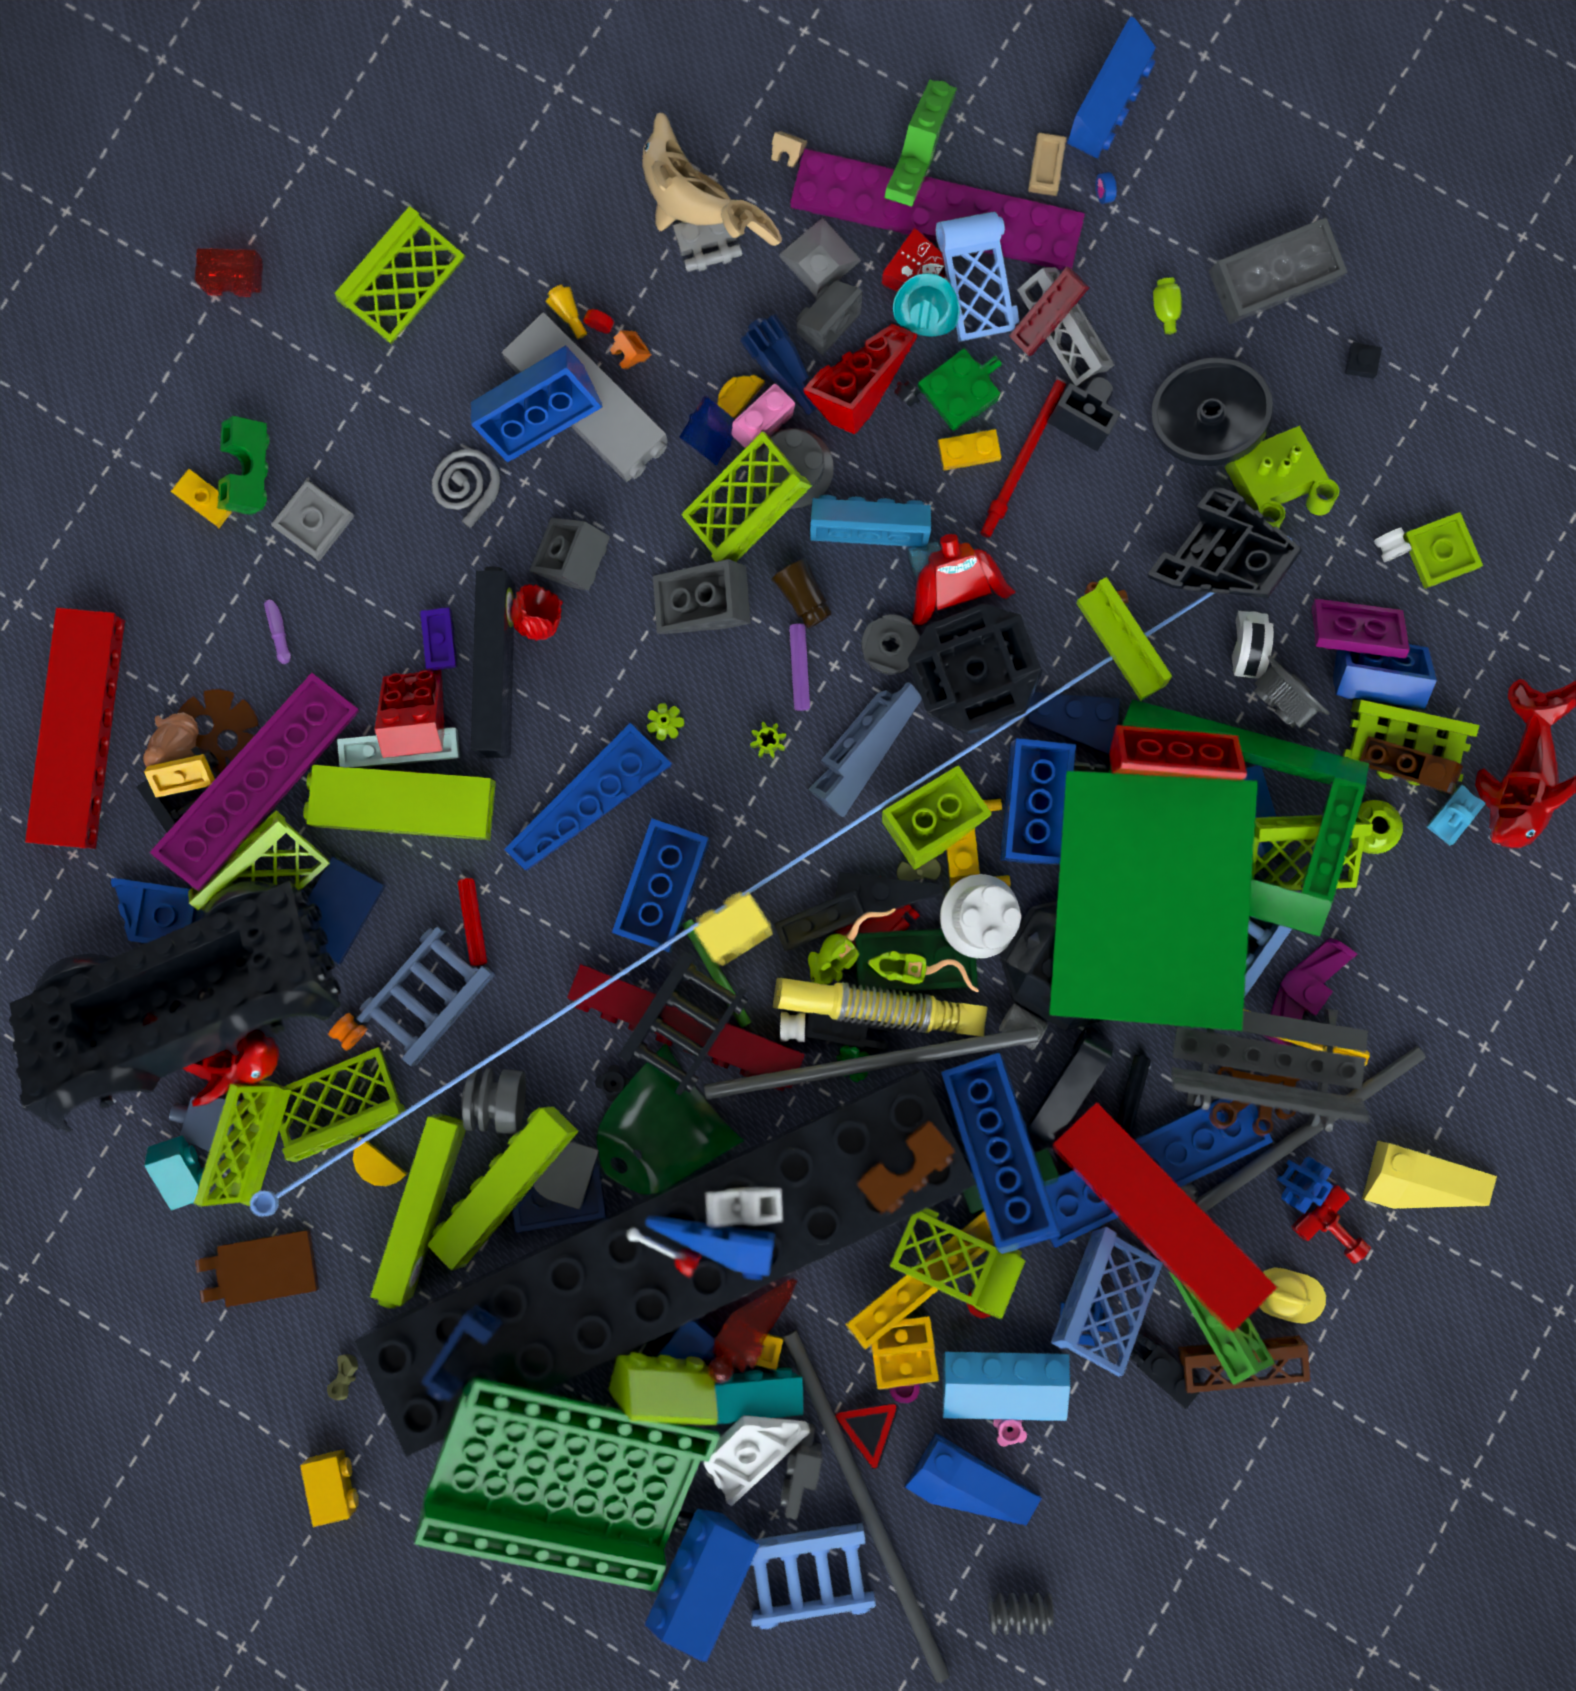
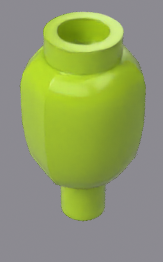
M1175 278L1160 279L1157 281V287L1153 291L1154 308L1158 319L1164 322L1165 334H1173L1177 332L1176 320L1182 313L1181 290L1175 284Z

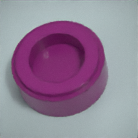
M920 1385L889 1388L894 1400L905 1404L917 1398Z

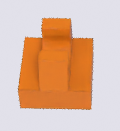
M621 330L614 337L615 343L610 349L613 355L624 353L625 358L620 362L622 369H629L639 362H645L652 355L636 331Z

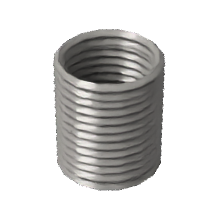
M1013 1004L1005 1015L999 1027V1032L1003 1033L1036 1027L1038 1042L1024 1044L1026 1048L1034 1050L1048 1027V1022H1045V1020L1040 1019L1031 1012L1029 1013V1011L1024 1010L1021 1006Z

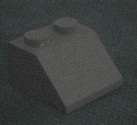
M836 280L830 287H823L816 296L814 305L810 309L808 307L804 308L796 319L797 334L823 356L861 314L863 291L858 287Z
M551 518L530 572L570 588L589 591L591 584L596 578V571L600 561L606 553L610 536L585 521Z

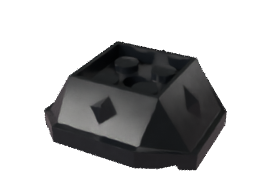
M984 603L928 625L915 649L912 650L907 659L928 716L967 735L1025 714L1042 674L1041 666L1021 615ZM974 667H984L980 675H970V671Z
M1056 900L1028 909L1019 925L1017 933L1003 952L1000 962L1012 1000L1062 1030L1067 1031L1100 1022L1103 1019L1049 1015L1057 910Z

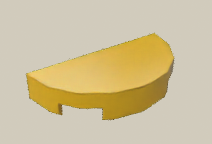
M755 375L741 376L738 378L733 377L723 385L718 394V411L721 420L728 428L763 387L765 380Z
M368 1141L353 1151V1162L357 1173L364 1181L372 1185L388 1186L401 1181L408 1175L407 1172Z

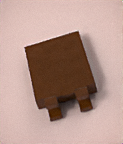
M310 1229L217 1246L218 1255L195 1260L197 1273L216 1269L218 1286L200 1290L201 1303L225 1299L226 1307L319 1290Z

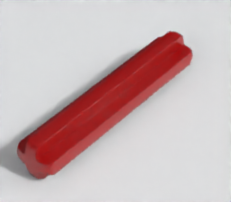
M465 878L458 880V889L469 961L471 966H480L487 963L475 880Z

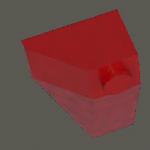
M891 324L866 340L865 346L852 354L849 351L842 356V361L833 367L827 365L819 370L804 388V394L830 424L856 434L873 414L917 339V334Z

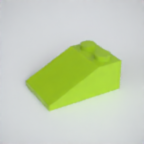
M958 765L882 811V823L912 868L916 870L939 856L990 817L992 813Z

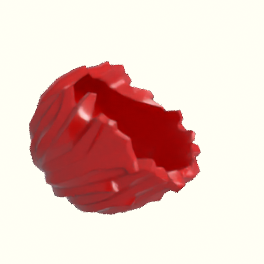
M528 584L520 587V592H516L517 597L513 599L511 608V620L514 628L520 635L536 641L545 640L553 636L561 620L563 601L558 599V596L551 593L550 590H545L538 585Z

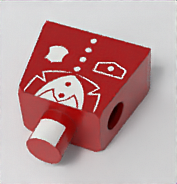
M914 228L883 271L882 284L898 292L906 281L918 274H936L947 280V277L944 276L946 270L943 254Z

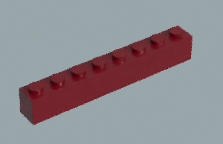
M580 964L567 998L574 1002L612 978V976ZM617 979L575 1006V1008L588 1013L590 1008L601 1012L600 1018L615 1024L620 1019L629 1023L627 1029L634 1031L657 994ZM666 1006L660 1015L664 1018L663 1022L704 1047L713 1033L712 1030L674 1006L672 1008ZM729 1023L726 1024L707 1054L713 1057L711 1063L728 1069L729 1064L741 1068L739 1074L745 1077L800 1068L805 1054ZM658 1032L655 1033L657 1034L656 1041L669 1046L673 1045L672 1041ZM793 1085L776 1087L775 1089L784 1092L785 1087L792 1088Z

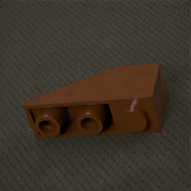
M1369 736L1360 761L1369 763L1370 769L1452 795L1463 768L1458 762Z

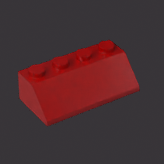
M1116 725L1109 753L1112 773L1243 780L1246 778L1247 772L1238 735Z

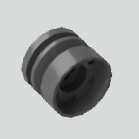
M479 1068L468 1075L462 1094L464 1129L473 1131L476 1129L477 1124H479L480 1131L485 1132L488 1130L493 1118L497 1133L515 1134L520 1131L526 1099L525 1071L503 1069L498 1082H495L493 1068H486L484 1074H482V1069Z

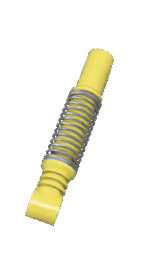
M785 978L776 979L773 1008L826 1014L834 1020H840V1022L842 1020L845 1022L850 1020L851 1023L856 1021L858 1024L862 1022L865 1025L870 1023L872 1026L877 1024L878 1027L881 1025L885 1028L890 1026L892 1029L897 1027L898 1030L903 1028L905 1031L907 1029L911 1031L916 1029L917 1032L929 1033L937 1029L945 1031L946 1029L947 1032L953 1031L959 1034L984 1036L987 1015L986 1006L964 1003L956 1004L955 1002L948 1003L947 1001L941 1003L940 1000H936L933 995L929 994L922 996L919 993L916 998L914 992L909 996L908 992H905L903 995L901 990L896 994L894 989L891 993L886 989L883 993L881 987L876 992L875 987L870 991L868 986L863 990V987L859 985L858 989H856L855 984L850 988L848 983L843 982L831 986Z

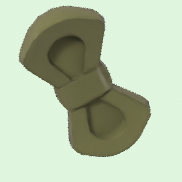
M935 858L916 870L909 863L901 861L896 870L897 879L906 881L922 880L924 878L936 881L941 874L940 863Z
M343 1354L337 1358L339 1372L336 1379L327 1386L328 1396L333 1400L346 1399L348 1397L349 1384L356 1379L353 1374L358 1369V1362L356 1357L351 1354Z

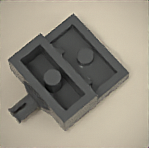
M808 1424L810 1433L796 1445V1448L789 1452L786 1474H790V1479L784 1478L781 1491L780 1505L785 1506V1517L798 1519L803 1488L816 1490L822 1462V1444L813 1442L816 1427Z

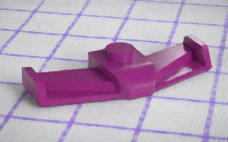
M1329 938L1293 970L1286 973L1279 983L1280 988L1270 1015L1301 1020L1306 1010L1311 1015L1316 1016L1333 992L1324 983L1358 954L1336 939ZM1265 1036L1273 1043L1289 1046L1292 1045V1043L1276 1037Z

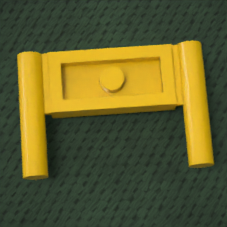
M1001 798L983 800L990 811L1002 810ZM974 828L946 850L950 888L967 876L980 874ZM1009 875L994 876L1002 880L1009 887L1011 886Z

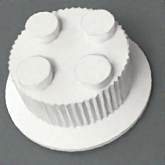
M984 874L967 876L956 882L946 893L940 910L941 928L949 944L961 954L973 958H988L1005 950L1017 933L1021 920L1019 903L1011 888L1002 880Z

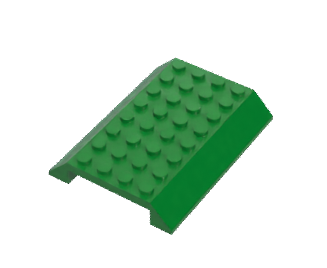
M475 1378L463 1389L426 1488L414 1545L656 1592L666 1569L664 1548L672 1531L671 1529L675 1524L700 1461L710 1462L720 1438V1433L679 1423L630 1421L624 1411Z

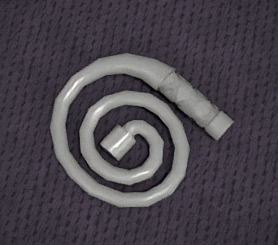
M463 449L452 452L437 466L432 479V493L437 502L445 508L459 510L470 506L479 498L483 489L481 472L474 464L465 461L452 464L443 474L441 483L444 493L450 498H462L469 492L470 483L467 481L468 477L457 469L466 468L471 470L476 477L477 484L473 495L467 500L460 503L446 501L439 493L438 482L442 471L450 462L458 457L474 456L484 461L490 470L491 481L489 487L484 492V496L480 498L462 520L471 529L492 502L494 503L501 480L498 468L489 456L479 450ZM451 475V479L460 487L464 486L460 492L450 490L448 482Z

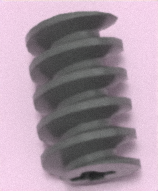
M988 1593V1619L992 1634L996 1635L998 1627L1001 1625L1005 1635H1009L1011 1626H1015L1018 1635H1021L1023 1626H1027L1030 1635H1034L1036 1626L1040 1627L1042 1635H1046L1048 1626L1053 1628L1054 1608L1051 1593H1046L1043 1602L1039 1593L1033 1594L1031 1602L1026 1593H1021L1019 1602L1014 1593L1008 1594L1006 1602L1002 1593H996L994 1602Z

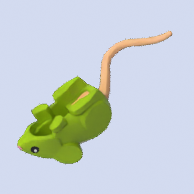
M893 908L887 912L865 913L855 921L851 931L845 936L832 934L827 937L822 944L820 953L811 952L808 956L811 981L826 985L830 984L833 979L839 982L842 979L843 974L841 971L843 968H851L859 956V952L852 941L858 934L860 924L869 917L888 916L896 909Z
M891 951L870 959L868 962L885 979L912 984L923 982L925 975L935 973L946 965H954L960 970L967 985L972 990L979 991L970 982L963 965L956 960L946 959L932 966H926V959L922 956Z

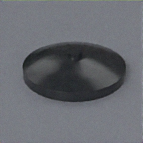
M1206 358L1180 367L1164 380L1157 390L1152 404L1153 430L1161 446L1173 457L1198 466L1223 465L1234 462L1249 454L1266 436L1273 414L1271 392L1262 376L1250 366L1227 358Z

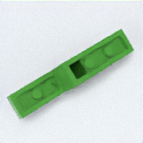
M929 80L909 123L902 155L886 188L884 198L913 206L933 160L940 130L954 100L957 88L949 86L944 81Z

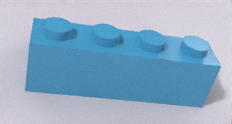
M821 495L819 499H812L810 541L927 547L931 533V505H924L922 501L910 500L907 501V504L895 503L892 499L883 498L878 499L877 502H867L862 497L836 500V497L831 495Z
M945 1352L942 1355L943 1418L1067 1421L1070 1393L1069 1354Z

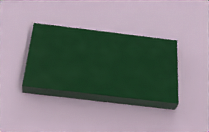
M942 929L858 933L854 938L855 947L859 952L856 960L857 989L859 985L863 987V990L868 986L870 991L875 987L876 992L880 987L883 992L886 989L891 992L893 989L895 991L969 987L960 970L954 965H946L935 973L925 975L923 982L918 984L905 983L898 980L889 981L880 976L868 962L870 959L891 951L922 956L926 959V966H932L946 959L956 960L965 968L972 985L978 987L976 958L963 955L955 950L945 938Z

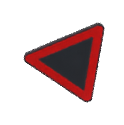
M897 1403L840 1411L835 1414L838 1423L869 1466L874 1470L880 1467L899 1409Z

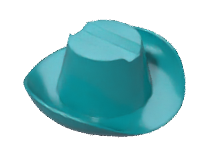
M923 273L910 278L898 290L893 302V314L896 321L903 328L917 335L940 336L949 333L956 326L960 315V306L955 290L946 279L936 274Z

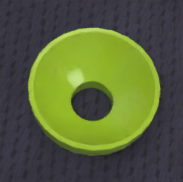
M1370 800L1361 803L1358 811L1359 815L1370 823L1377 816L1383 817L1388 824L1384 834H1378L1372 828L1371 836H1365L1362 852L1380 854L1390 850L1398 843L1403 832V823L1399 812L1389 803L1380 800Z

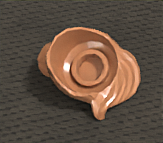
M184 712L172 714L165 719H162L159 715L156 716L155 724L157 730L151 736L143 756L146 767L193 757L194 753L191 749L196 746L195 743L199 731L193 717Z

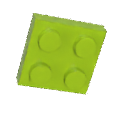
M1461 512L1408 531L1403 535L1404 541L1409 543L1412 548L1409 554L1424 589L1477 570L1483 566Z

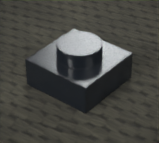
M1353 342L1349 348L1345 374L1374 379L1378 373L1382 347Z

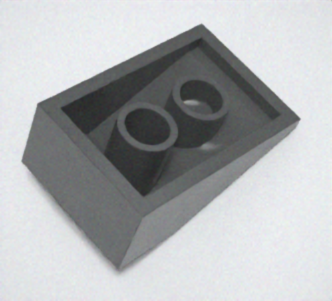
M726 559L653 576L657 634L727 629L751 624L747 569L745 565Z

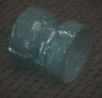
M937 541L930 542L923 548L916 546L908 549L909 560L915 577H918L922 568L929 564V555L941 550Z

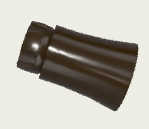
M807 558L789 565L771 578L790 602L798 617H802L808 629L832 615L826 604L827 600L812 574Z

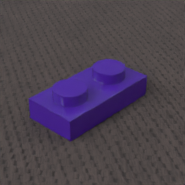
M450 607L420 611L426 669L431 671L458 667L452 610Z

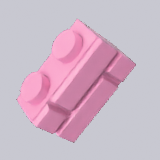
M774 383L733 421L732 436L744 448L762 431L769 437L781 428L782 424H785L793 416L795 402Z

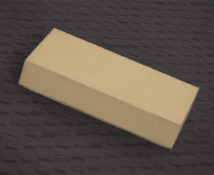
M1038 133L1028 192L1057 196L1066 137Z

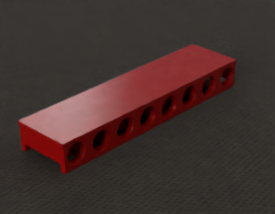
M56 608L25 843L96 849L125 620L116 616L115 613ZM112 653V663L110 664V657Z
M1095 1103L1053 1144L1052 1149L1227 1331L1233 1332L1278 1288L1098 1103Z

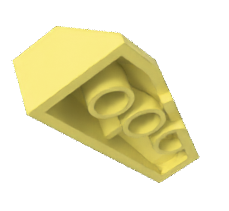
M1377 1141L1362 1199L1393 1209L1489 1206L1497 1176L1397 1145Z

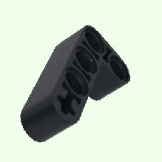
M1088 1027L1082 1030L1073 1046L1071 1057L1026 1126L1028 1135L1050 1148L1053 1147V1144L1059 1139L1108 1064L1113 1053V1042Z

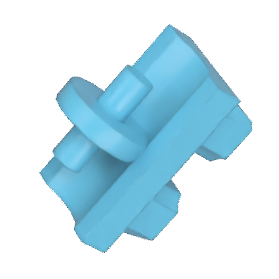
M1459 785L1426 827L1451 846L1486 803L1469 792L1464 785Z

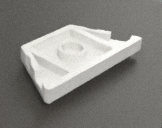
M742 1416L719 1438L710 1462L703 1461L709 1474L713 1475L717 1487L721 1488L724 1492L728 1505H734L810 1433L809 1425L805 1421Z

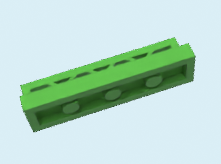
M1169 1272L1233 1385L1275 1364L1249 1318L1240 1325L1243 1332L1239 1328H1236L1233 1332L1227 1331L1190 1291ZM1252 1349L1258 1355L1259 1359L1261 1360V1363H1258L1256 1357L1252 1352Z

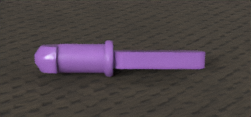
M268 599L264 603L272 633L271 637L274 639L276 647V657L280 663L287 664L291 659V653H289L285 638L286 633L282 616L274 601Z

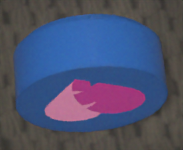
M1110 172L1100 173L1096 177L1097 198L1101 204L1111 203L1115 200L1117 193L1115 178Z

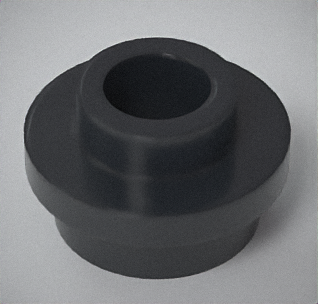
M908 380L905 384L900 381L897 383L898 387L894 393L910 408L915 402L917 404L920 402L917 398L920 391Z

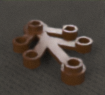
M1222 1066L1215 1072V1074L1221 1075V1072L1225 1071L1230 1077L1277 1085L1283 1081V1086L1296 1087V1082L1301 1080L1273 1074L1264 1077L1236 1071L1232 1067ZM1233 1100L1231 1103H1218L1210 1110L1209 1119L1219 1129L1228 1128L1235 1123L1237 1113L1251 1103ZM1259 1105L1258 1118L1252 1123L1253 1131L1259 1136H1265L1273 1130L1271 1106ZM1275 1107L1276 1115L1283 1120L1293 1117L1296 1113L1295 1110H1290L1289 1114H1285L1282 1108ZM1217 1112H1221L1225 1116L1224 1122L1217 1119ZM1259 1121H1263L1266 1124V1131L1260 1129Z

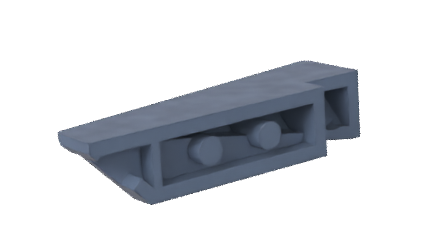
M908 682L905 683L900 691L893 694L887 690L877 693L821 760L829 769L808 790L839 816L844 817L922 700L915 687Z

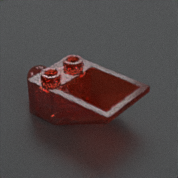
M794 1278L788 1280L731 1314L714 1342L713 1353L719 1357L713 1359L708 1367L709 1376L713 1381L717 1383L728 1381L732 1377L733 1367L744 1373L748 1366L754 1368L765 1347L762 1343L792 1298L798 1283L797 1280Z

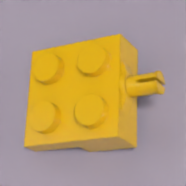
M930 1316L914 1319L903 1318L871 1345L878 1390L939 1381Z

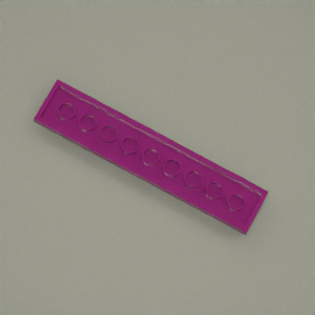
M808 149L803 151L791 199V208L910 235L915 228L925 238L937 241L936 225L938 222L996 212L998 217H1002L1005 226L1004 234L1000 238L1003 257L1049 268L1056 267L1062 271L1066 267L1072 269L1085 213L930 177L924 178L914 204L911 207L884 198L886 188L895 169ZM992 249V250L983 251V252H985V253H989V254H993V255H994L993 249Z

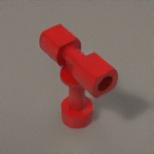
M1332 1184L1333 1188L1322 1205H1318L1311 1213H1303L1291 1228L1305 1241H1309L1319 1230L1322 1232L1329 1230L1346 1247L1344 1255L1355 1264L1369 1253L1371 1247L1361 1237L1354 1239L1339 1224L1340 1215L1337 1211L1350 1197L1338 1185Z

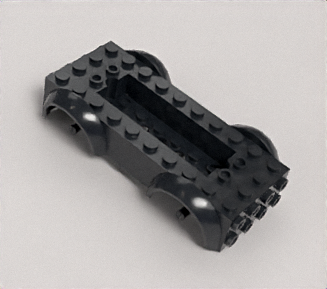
M243 881L219 891L206 905L201 919L114 958L91 953L78 954L63 958L49 966L36 982L33 993L10 1003L11 1016L9 1017V1022L14 1032L13 1050L17 1055L18 1067L16 1068V1074L21 1084L20 1102L23 1108L37 1115L42 1121L49 1123L58 1130L62 1129L65 1132H70L73 1129L67 1125L64 1117L73 1109L86 1102L99 1098L100 1107L108 1108L109 1105H114L112 1094L131 1091L150 1093L154 1091L161 1077L225 1049L233 1055H237L240 1053L236 1047L239 1040L262 1025L270 1023L271 1032L280 1033V1031L285 1029L282 1021L285 1018L295 1016H312L320 1020L330 1018L336 1009L341 1007L338 994L341 993V988L332 974L331 969H334L335 965L331 955L326 950L325 945L328 944V938L320 926L319 921L322 920V914L317 904H311L306 893L302 889L298 890L290 881L281 885L263 881ZM209 989L214 990L212 997L201 1002L199 1001L202 992L206 993ZM186 1004L184 1009L176 1012L179 1006ZM151 1013L158 1015V1019L155 1022L143 1026V1021L147 1015Z

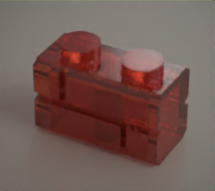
M197 249L195 281L206 294L221 296L223 292H233L238 296L249 297L251 293L261 292L263 260L256 250Z

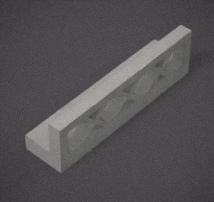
M1056 267L1042 268L1017 289L1029 310L1037 301H1034L1028 290L1039 283L1044 294L1060 275ZM1076 303L1054 329L1055 334L1052 332L1047 340L1076 387H1080L1096 373L1107 372L1115 364L1079 304ZM1062 332L1069 333L1073 339L1071 351L1064 350L1060 344ZM1077 357L1084 358L1090 368L1081 376H1079L1075 369Z

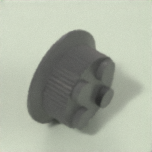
M798 428L779 430L770 436L771 440L800 475L806 477L812 485L790 509L806 507L812 504L813 498L819 499V496L824 495L828 490L834 471L832 455L827 445L818 436L807 430ZM765 443L756 450V461H768L769 448ZM755 466V483H767L768 466ZM774 466L773 483H781L790 474L784 466ZM757 487L759 492L766 498V487Z
M1268 656L1271 667L1255 682L1258 687L1254 692L1271 708L1277 705L1279 708L1275 713L1292 728L1296 725L1302 728L1317 712L1327 716L1330 715L1309 693L1311 690L1295 674L1290 675L1272 656Z

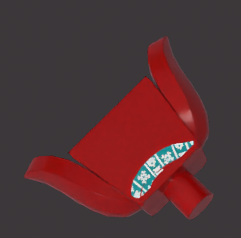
M948 534L940 539L942 550L929 555V564L925 565L918 575L915 589V607L911 623L913 625H924L927 623L934 612L935 606L937 610L991 594V589L998 596L1005 599L1016 591L1007 584L995 560L988 553L981 549H972L969 543L959 544L957 535Z

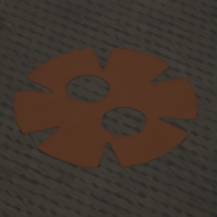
M212 689L206 690L203 693L205 708L192 696L181 706L177 713L184 712L192 716L194 720L197 716L203 714L212 718L214 724L212 731L206 735L198 734L195 744L201 749L210 750L219 761V765L216 767L221 773L227 767L225 757L227 756L232 761L255 736L242 731L258 726V721L253 709L245 699L241 700L230 710L234 693L227 690ZM224 730H232L237 734L238 743L231 750H223L218 745L217 738Z

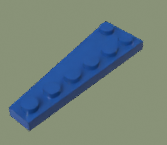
M629 723L504 850L524 870L528 871L672 766V763Z

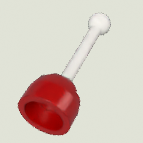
M631 1228L627 1233L629 1240H638L674 1258L677 1270L688 1277H691L702 1255L692 1249H683L677 1253L641 1235L636 1228Z

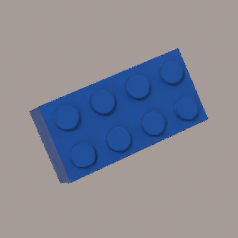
M651 818L612 933L654 948L660 947L677 936L710 844V839ZM675 942L663 949V951L672 953Z

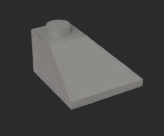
M823 217L779 254V257L815 296L818 295L823 287H830L835 280L841 279L861 261Z

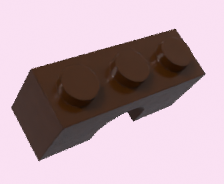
M929 1120L924 1122L904 1140L914 1154V1161L909 1170L899 1174L893 1173L879 1161L856 1181L857 1185L881 1214L886 1210L890 1213L895 1211L905 1201L902 1198L903 1195L910 1189L914 1192L918 1191L929 1181L926 1176L935 1168L941 1171L953 1160L950 1155L955 1150Z

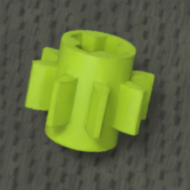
M762 722V729L759 732L752 730V735L757 738V741L750 743L751 748L759 747V758L764 753L770 754L772 759H775L774 752L777 749L780 751L785 750V747L779 741L786 738V733H777V723L770 728L766 726L765 722ZM770 734L773 735L775 744L769 743L767 747L763 746L762 737L767 738Z

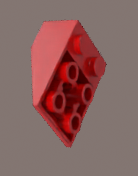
M423 670L418 673H395L383 676L375 723V733L383 758L443 751L445 732L441 670Z

